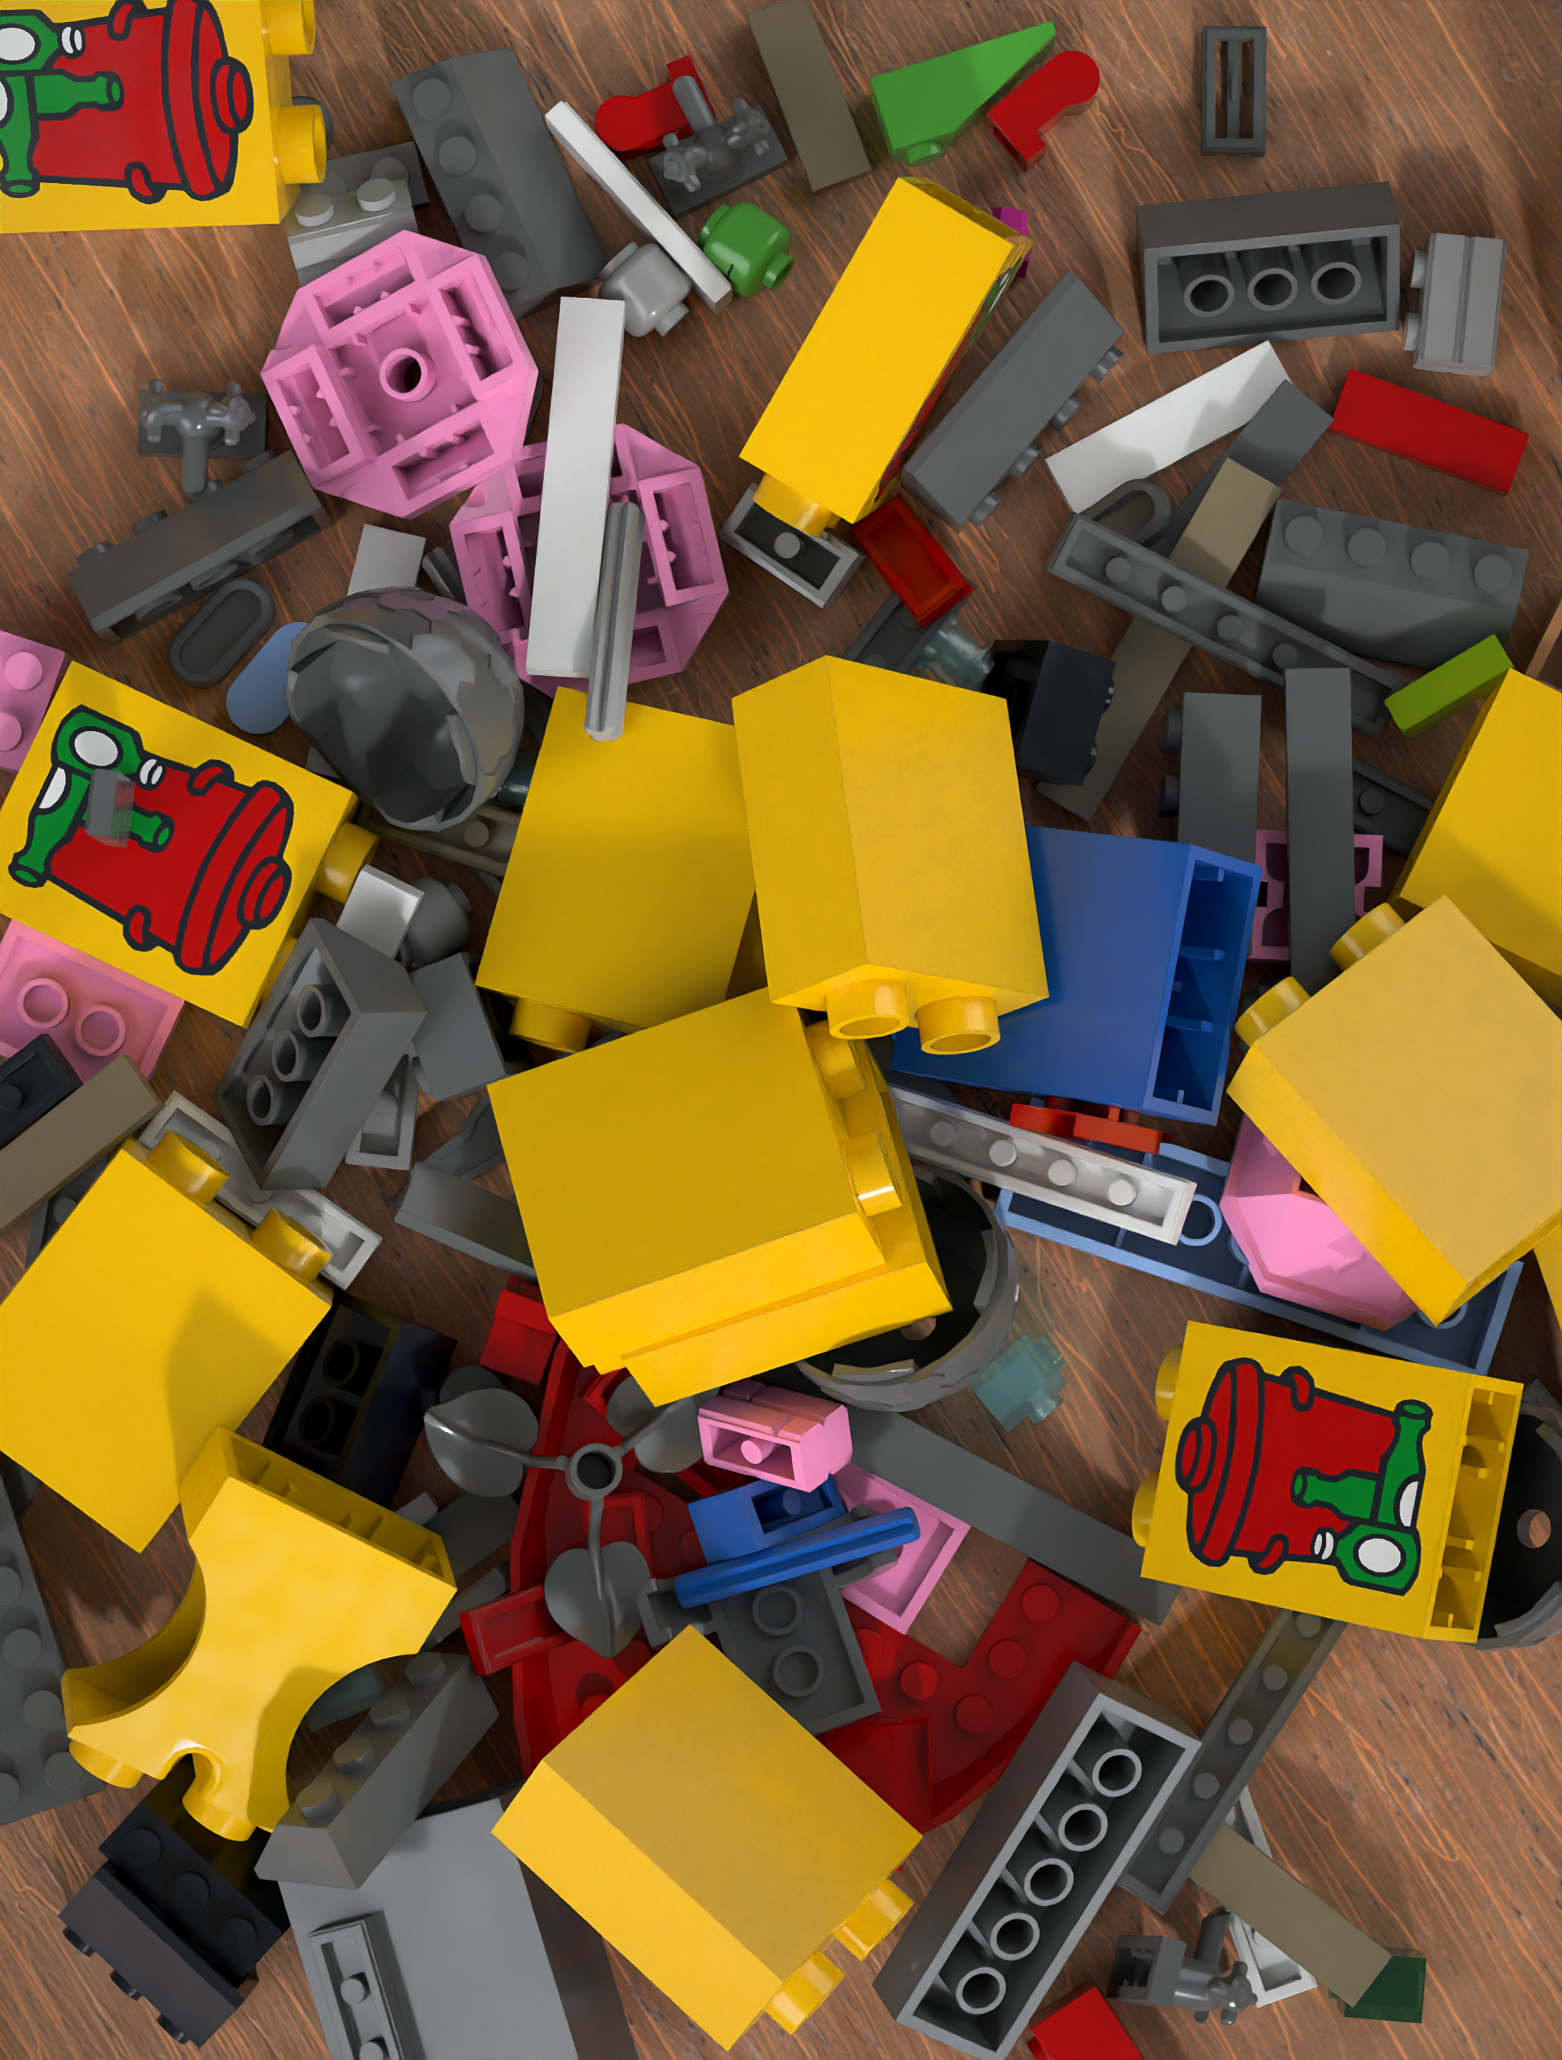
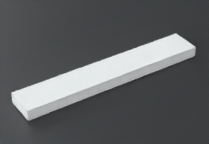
M561 297L526 659L528 675L589 679L615 437L626 318L625 301Z
M888 1082L910 1158L1175 1246L1177 1245L1197 1186L1196 1183L1046 1133L1009 1126V1121Z

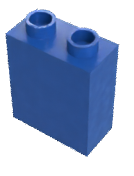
M1024 825L1049 997L998 1016L1000 1040L992 1046L973 1052L950 1055L924 1052L921 1049L919 1028L907 1026L903 1030L891 1034L895 1043L890 1069L968 1088L1039 1099L1055 1096L1077 1102L1116 1107L1143 1115L1216 1126L1263 867L1188 843Z

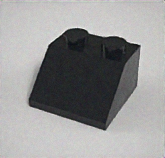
M994 640L980 693L1004 698L1007 701L1017 776L1054 785L1082 786L1084 777L1090 772L1096 760L1097 743L1095 737L1101 715L1110 706L1114 695L1112 676L1116 662L1052 640Z

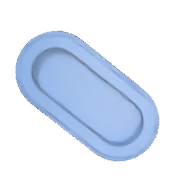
M294 622L278 629L230 686L226 696L227 712L232 722L243 732L254 736L270 735L281 729L291 716L284 692L288 679L287 668L292 640L309 623Z

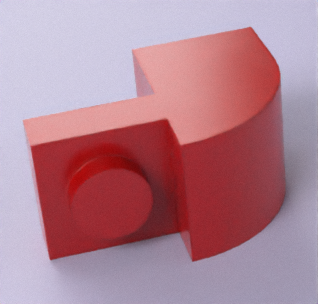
M511 1273L506 1289H502L493 1313L496 1316L479 1365L541 1387L560 1334L548 1319L540 1286Z

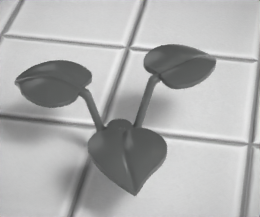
M630 1376L615 1389L606 1407V1418L609 1425L625 1439L613 1448L601 1443L585 1445L571 1458L563 1455L553 1457L537 1456L528 1453L538 1438V1423L535 1414L528 1403L520 1396L508 1390L498 1388L474 1390L449 1402L429 1408L424 1415V1429L430 1451L442 1471L459 1488L478 1497L499 1498L512 1494L521 1483L523 1464L533 1468L565 1471V1481L569 1490L578 1498L587 1500L590 1503L587 1537L589 1550L580 1548L570 1549L555 1559L545 1576L544 1599L552 1618L565 1632L588 1646L601 1657L612 1658L630 1643L642 1624L635 1601L644 1582L651 1579V1575L644 1556L637 1547L629 1542H614L600 1548L602 1510L604 1509L603 1498L619 1484L623 1472L620 1458L632 1448L640 1464L654 1472L675 1473L687 1469L703 1456L697 1418L699 1408L718 1395L720 1386L655 1407L634 1377Z

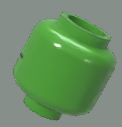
M739 202L733 207L723 204L706 222L697 241L698 247L702 249L706 257L732 284V290L743 297L754 296L765 287L775 291L786 280L795 263V260L788 255L792 244L790 230L751 202Z

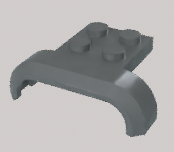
M863 1505L853 1507L850 1513L835 1521L808 1530L769 1547L880 1515V1513ZM893 1548L689 1609L682 1608L678 1602L674 1589L675 1577L661 1580L652 1578L644 1582L635 1602L653 1650H662L689 1624L705 1638L718 1634L724 1655L813 1737L882 1713L840 1591L872 1579L896 1566L898 1560Z

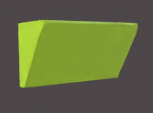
M1495 634L1383 701L1403 735L1410 741L1489 694L1509 668L1514 670L1516 668Z

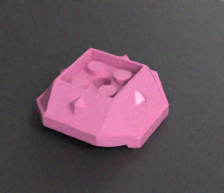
M404 229L297 290L283 321L275 350H270L260 375L313 489L412 520L520 461L539 371L486 256ZM418 361L421 367V379L417 387L408 392L404 383L405 372L410 364Z
M621 423L615 426L608 508L613 503L624 504L626 502H633L639 505L640 510L645 515L627 687L682 675L729 597V589L700 466L679 454L673 453L630 426ZM547 441L523 446L520 461L478 483L465 504L461 506L450 522L449 529L468 608L483 617L500 636L499 643L507 654L512 657L518 678L554 701L558 686L588 693L589 679L528 675L526 671Z
M1243 1111L1218 1206L1234 1239L1250 1262L1248 1268L1260 1292L1382 1331L1390 1329L1409 1318L1410 1314L1420 1310Z

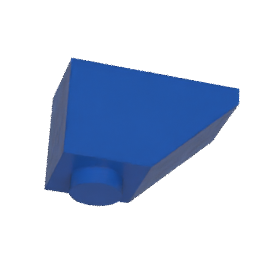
M828 1473V1479L811 1492L755 1478L687 1504L708 1566L760 1551L846 1515L833 1476Z

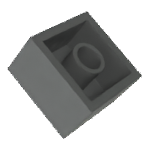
M483 952L458 953L408 973L412 984L428 1011L412 1038L418 1055L412 1058V1066L421 1089L425 1093L432 1092L435 1102L472 1096L487 1090L486 1085L535 1068L526 1042L508 1034L514 1014L511 1002L474 985Z

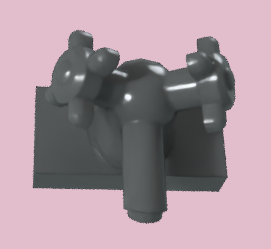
M681 76L675 80L672 87L673 94L695 136L679 143L673 132L664 135L662 140L666 150L647 159V166L675 221L788 165V158L760 103L749 108L745 99L737 98L732 102L737 115L717 124L695 79L691 76Z
M152 379L149 382L148 390H140L138 454L142 457L182 458L181 489L188 496H200L207 488L208 459L251 460L267 451L269 397L267 394L241 393V385L236 381L228 382L226 392L163 390V381L161 379Z
M1220 1906L1202 1919L1193 1958L1184 1955L1186 1942L1165 1936L1120 1935L1105 1998L1128 2005L1172 2007L1174 2005L1194 2010L1195 2020L1202 2024L1207 2021L1209 2011L1217 2009L1222 2005L1221 2023L1223 2025L1234 2024L1237 2012L1244 2011L1248 2005H1255L1258 1997L1253 1993L1251 1983L1246 1978L1248 1966L1245 1962L1235 1961L1231 1974L1225 1978L1222 1977L1219 1971V1959L1231 1911L1227 1912L1223 1906Z

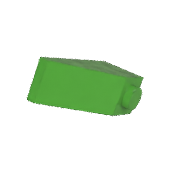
M1053 21L870 78L869 93L892 164L907 159L908 165L913 167L927 164L945 155L944 147L953 145L1053 48L1056 36Z

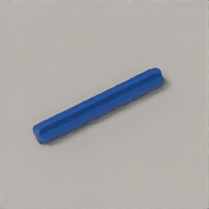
M903 1507L682 1573L674 1578V1589L681 1607L689 1609L911 1543L920 1538V1526L914 1510L911 1507Z

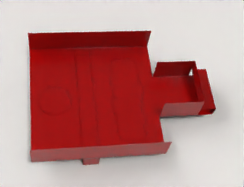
M1055 1096L1046 1097L1044 1108L1013 1103L1009 1126L1084 1142H1090L1091 1139L1110 1143L1109 1146L1156 1155H1159L1161 1143L1171 1144L1172 1134L1138 1126L1140 1113L1121 1110L1111 1106L1077 1102Z
M929 1719L927 1724L842 1727L826 1733V1748L912 1827L933 1826L934 1763L932 1762V1723ZM902 1864L895 1873H902Z

